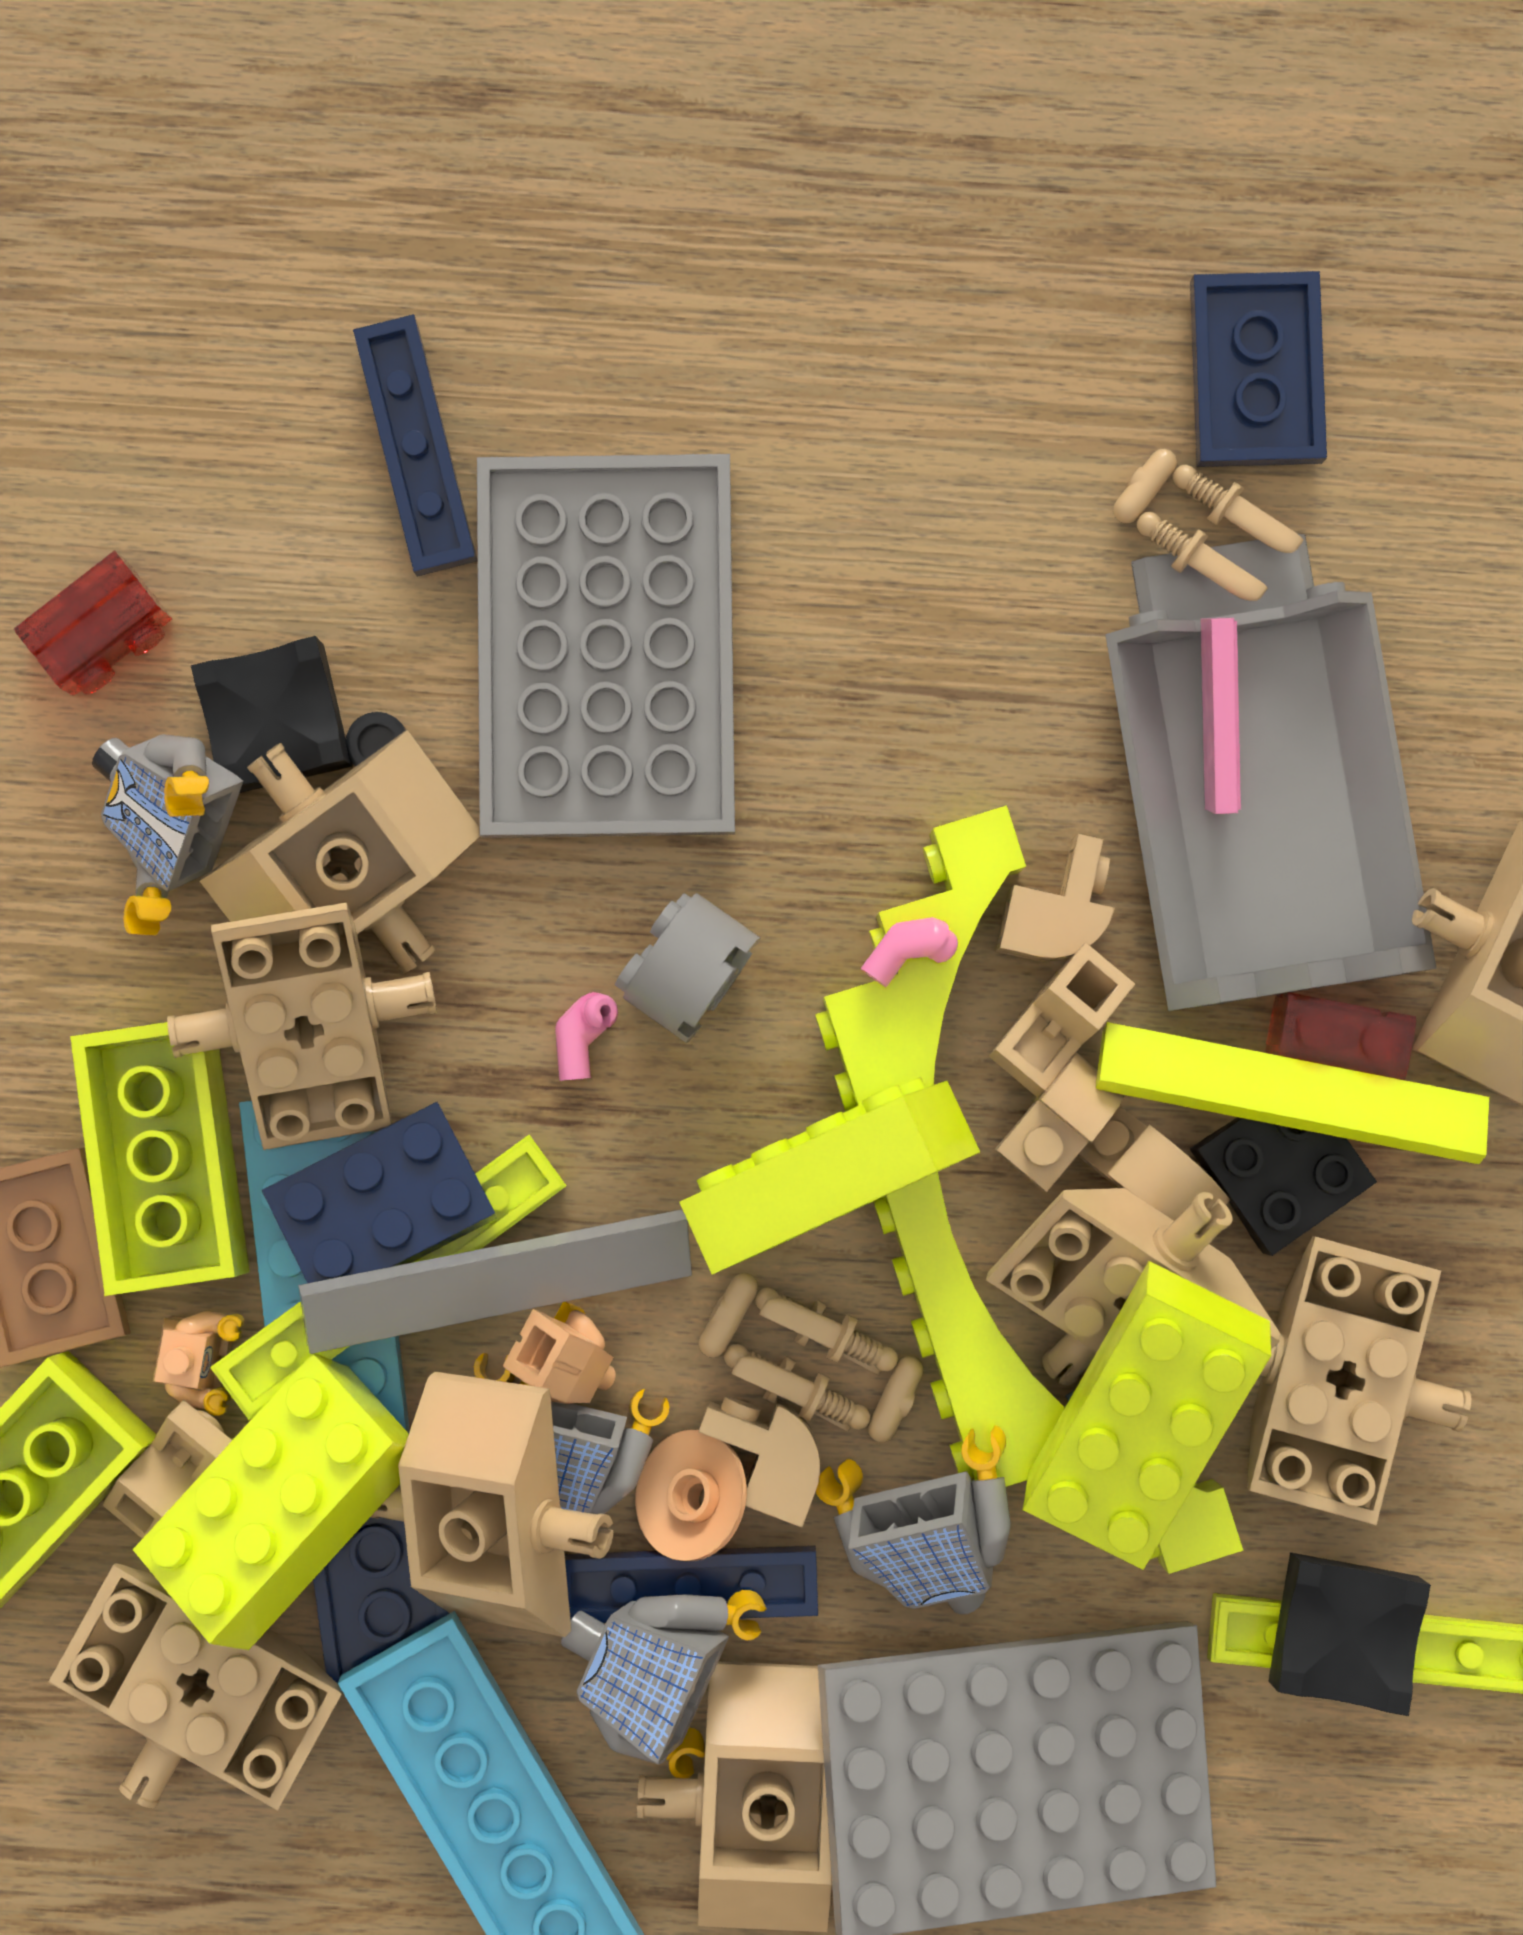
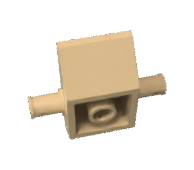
M408 730L404 731L324 790L321 787L315 790L312 788L285 752L284 746L279 743L267 751L266 756L281 776H277L263 756L252 762L247 769L255 775L283 812L278 817L281 821L206 874L199 882L230 922L347 902L357 934L363 930L371 929L398 964L399 970L403 974L417 967V964L415 963L416 959L403 942H407L422 962L431 956L436 948L427 941L402 905L405 899L432 881L480 837V827ZM339 846L343 850L349 848L356 850L357 853L353 857L356 869L347 873L340 866L331 871L326 866L331 860L330 849Z
M1519 821L1477 912L1449 899L1434 888L1424 893L1418 902V905L1428 909L1426 913L1419 910H1414L1413 925L1420 929L1424 928L1459 947L1412 1050L1523 1106V821Z
M347 902L211 925L212 937L228 1001L224 1009L177 1017L175 1015L168 1016V1033L171 1046L174 1045L172 1047L174 1057L178 1058L186 1054L233 1047L235 1053L240 1052L263 1150L375 1131L391 1125L376 1028H380L379 1021L425 1013H437L430 972L419 976L372 983L371 977L366 978L356 927Z
M1125 1188L1063 1190L988 1271L986 1281L1066 1332L1042 1356L1043 1367L1052 1379H1055L1067 1367L1068 1370L1059 1380V1383L1062 1385L1070 1386L1078 1380L1079 1375L1090 1365L1148 1261L1270 1320L1272 1349L1280 1342L1279 1330L1231 1258L1209 1244L1222 1230L1227 1229L1233 1221L1229 1208L1222 1200L1218 1199L1207 1210L1206 1206L1213 1200L1214 1195L1209 1192H1201L1174 1221Z
M1312 1236L1282 1298L1275 1325L1280 1332V1342L1271 1349V1357L1260 1374L1262 1380L1251 1418L1247 1489L1249 1491L1377 1525L1401 1427L1407 1416L1449 1427L1457 1432L1463 1430L1468 1416L1444 1409L1442 1406L1443 1404H1448L1470 1410L1472 1399L1470 1391L1458 1390L1416 1378V1369L1441 1270ZM1344 1363V1370L1348 1372V1378L1346 1383L1340 1385L1336 1391V1386L1326 1381L1329 1369L1334 1371L1340 1370Z
M434 1372L427 1379L398 1465L400 1485L374 1512L371 1518H385L404 1522L411 1587L448 1613L455 1611L459 1617L566 1637L571 1632L564 1551L586 1554L598 1559L605 1557L612 1544L613 1530L599 1529V1527L609 1528L613 1522L611 1517L606 1514L585 1513L562 1509L560 1506L550 1389Z
M115 1563L109 1571L48 1681L145 1736L147 1741L126 1779L120 1784L119 1790L126 1798L131 1800L135 1792L141 1789L145 1779L148 1777L149 1781L136 1804L147 1808L157 1807L160 1796L181 1758H185L278 1811L343 1694L339 1685L298 1645L270 1629L261 1636L250 1650L209 1644L152 1573ZM199 1669H203L210 1674L207 1679V1686L209 1687L207 1690L199 1687L193 1678V1675Z
M718 1661L709 1681L704 1772H698V1779L648 1777L639 1774L637 1818L696 1819L695 1826H702L698 1926L827 1932L832 1875L818 1666ZM772 1794L776 1795L777 1800L781 1802L775 1804L774 1813L766 1814L761 1812V1804L756 1800L761 1799L762 1795Z

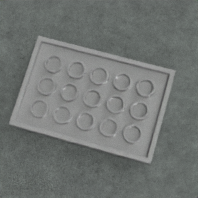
M730 454L477 457L480 836L482 838L735 835Z
M1188 1621L818 1665L836 1935H892L1216 1887L1197 1625Z

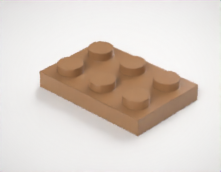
M76 1148L0 1168V1368L130 1334L122 1295H104L85 1148Z

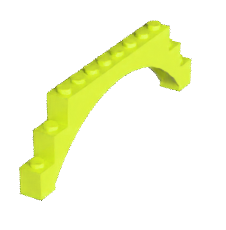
M1007 805L933 828L929 834L932 845L923 847V853L933 883L944 881L947 891L881 911L876 916L879 928L869 930L873 949L875 950L894 924L934 917L946 922L949 925V930L957 936L958 946L955 954L949 960L942 963H937L928 957L910 958L905 961L887 987L873 981L823 998L826 1011L815 1014L826 1051L837 1047L845 1072L834 1075L845 1112L862 1105V1101L895 1085L901 1086L919 1077L922 1078L925 1087L934 1085L935 1061L943 1015L960 961L981 916L1006 877L1020 873L1026 867ZM937 1172L884 1196L873 1203L883 1234L895 1231L903 1255L891 1259L903 1296L914 1293L922 1317L912 1320L911 1325L922 1358L934 1355L941 1379L930 1382L939 1415L941 1420L953 1417L960 1441L949 1444L957 1473L967 1471L973 1481L978 1480L977 1470L969 1467L962 1457L963 1442L973 1428L977 1448L985 1453L993 1452L991 1431L994 1426H999L1006 1436V1447L996 1464L997 1477L1005 1478V1485L1007 1487L1027 1480L1030 1468L1065 1407L1031 1374L1000 1333L974 1288L951 1231ZM1210 1479L1193 1486L1150 1560L1158 1558L1159 1564L1168 1574L1243 1551L1224 1488L1220 1484Z

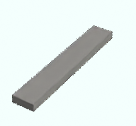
M676 1210L298 1285L309 1352L313 1354L692 1276L688 1221L682 1210Z

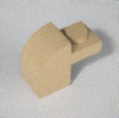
M1078 834L1071 840L1059 895L1017 885L1012 886L1008 890L995 952L1035 961H1057L1075 954L1085 942L1088 945L1093 944L1103 934L1111 921L1115 908L1092 903L1090 899L1092 893L1102 894L1108 875L1110 858L1100 856L1104 839Z
M1085 942L1037 993L1018 1016L1019 1019L989 1054V1057L1038 1098L1047 1090L1081 1045L1100 1030L1134 987L1135 983Z
M1077 1052L1047 1090L1038 1098L1036 1096L1033 1097L1031 1107L995 1149L1045 1192L1052 1187L1087 1143L1092 1142L1125 1097L1122 1094L1096 1089L1098 1069Z
M1121 1106L1118 1107L1092 1142H1088L1078 1154L1085 1163L1116 1187L1127 1189L1174 1221L1201 1192H1209L1214 1195L1213 1200L1206 1206L1207 1210L1218 1199L1222 1200L1225 1205L1231 1200L1218 1184L1181 1149L1150 1124L1147 1127Z
M725 1396L722 1405L709 1401L700 1423L699 1432L757 1454L746 1482L747 1497L745 1506L803 1527L820 1476L818 1447L809 1424L805 1419L798 1416V1411L778 1399L769 1423L758 1419L761 1409L736 1398Z
M183 1399L167 1416L151 1445L117 1479L103 1506L143 1539L228 1446L232 1439L224 1434L222 1426L213 1416L207 1412L194 1409Z

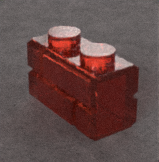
M114 550L17 625L14 631L60 689L72 696H75L80 691L84 695H89L101 689L114 677L115 671L112 666L131 651L135 656H139L154 648L164 638L165 632L162 627L170 622L172 617L127 560Z
M1288 992L1275 996L1265 1053L1405 1080L1415 1034L1416 1016L1390 1011L1381 1013L1379 1009Z

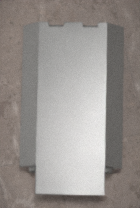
M1298 534L1304 541L1293 553L1277 551L1260 540L1210 547L1267 586L1268 589L1257 601H1248L1233 595L1188 564L1181 573L1177 572L1171 567L1177 558V555L1174 557L1172 553L1144 557L1132 561L1131 565L1139 614L1129 617L1130 627L1105 634L1168 1011L1437 969L1430 931L1424 928L1420 929L1412 924L1414 910H1419L1423 913H1426L1427 910L1418 905L1424 892L1372 592L1346 591L1344 582L1314 586L1305 534ZM1202 618H1234V621H1237L1241 810H1238V813L1214 814L1205 810L1201 662Z

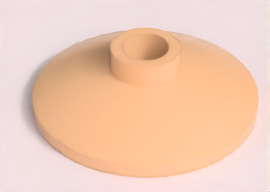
M699 1430L680 1431L661 1441L647 1457L635 1493L637 1519L645 1538L651 1546L662 1555L680 1561L702 1560L721 1550L735 1534L745 1510L747 1485L742 1463L728 1443L702 1434ZM704 1489V1500L700 1506L699 1496Z

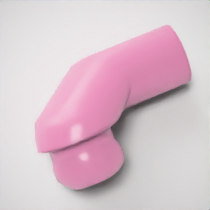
M596 992L583 995L558 1019L555 1026L559 1081L591 1078L588 1046L608 1027H611L618 1017L617 1004L610 996Z

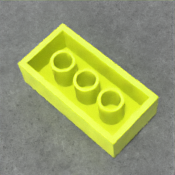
M167 1022L70 1036L104 1295L109 1296L231 1278L249 1273L220 1049L186 1054L175 1058L172 1052L174 1045L171 1046Z
M919 1077L901 1086L895 1085L864 1099L862 1105L844 1113L839 1112L806 1127L805 1132L790 1139H782L750 1154L751 1158L735 1165L730 1164L697 1179L696 1181L701 1192L679 1203L713 1275L980 1153V1150L948 1081L925 1087L922 1078Z
M1148 1261L1030 1468L1023 1511L1144 1570L1271 1357L1270 1320Z
M69 1351L48 1357L0 1408V1609L110 1493L117 1479L151 1445L156 1436L138 1416Z
M313 1353L133 1548V1551L209 1644L250 1650L400 1485L398 1465L409 1433L348 1366Z

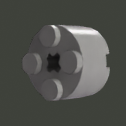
M683 893L676 903L671 901L665 907L650 930V933L658 938L654 946L649 945L641 955L636 953L615 982V986L625 992L624 1000L686 1043L702 1027L698 1022L705 1011H714L753 954L750 950L761 939V937L698 893L692 897Z

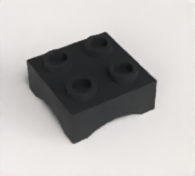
M316 636L292 641L285 645L253 654L191 665L195 687L208 729L213 761L243 780L239 793L264 788L255 775L247 769L260 756H263L277 776H281L266 756L267 751L279 743L284 746L285 752L305 778L352 767L345 743V733L325 647Z
M1236 1117L1190 1148V1151L1206 1173L1231 1199L1229 1201L1230 1205L1260 1251L1270 1256L1279 1252L1377 1183L1346 1138Z
M1290 1552L1268 1682L1279 1693L1341 1701L1387 1713L1409 1716L1413 1694V1670L1416 1647L1428 1604L1431 1585L1416 1575Z

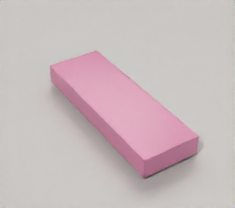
M1202 618L1201 662L1205 810L1214 814L1238 813V810H1241L1237 621H1234V618Z

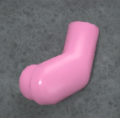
M934 917L896 923L885 934L861 967V970L882 986L887 987L907 959L928 957L937 963L949 960L957 950V936L949 930V925L946 922Z

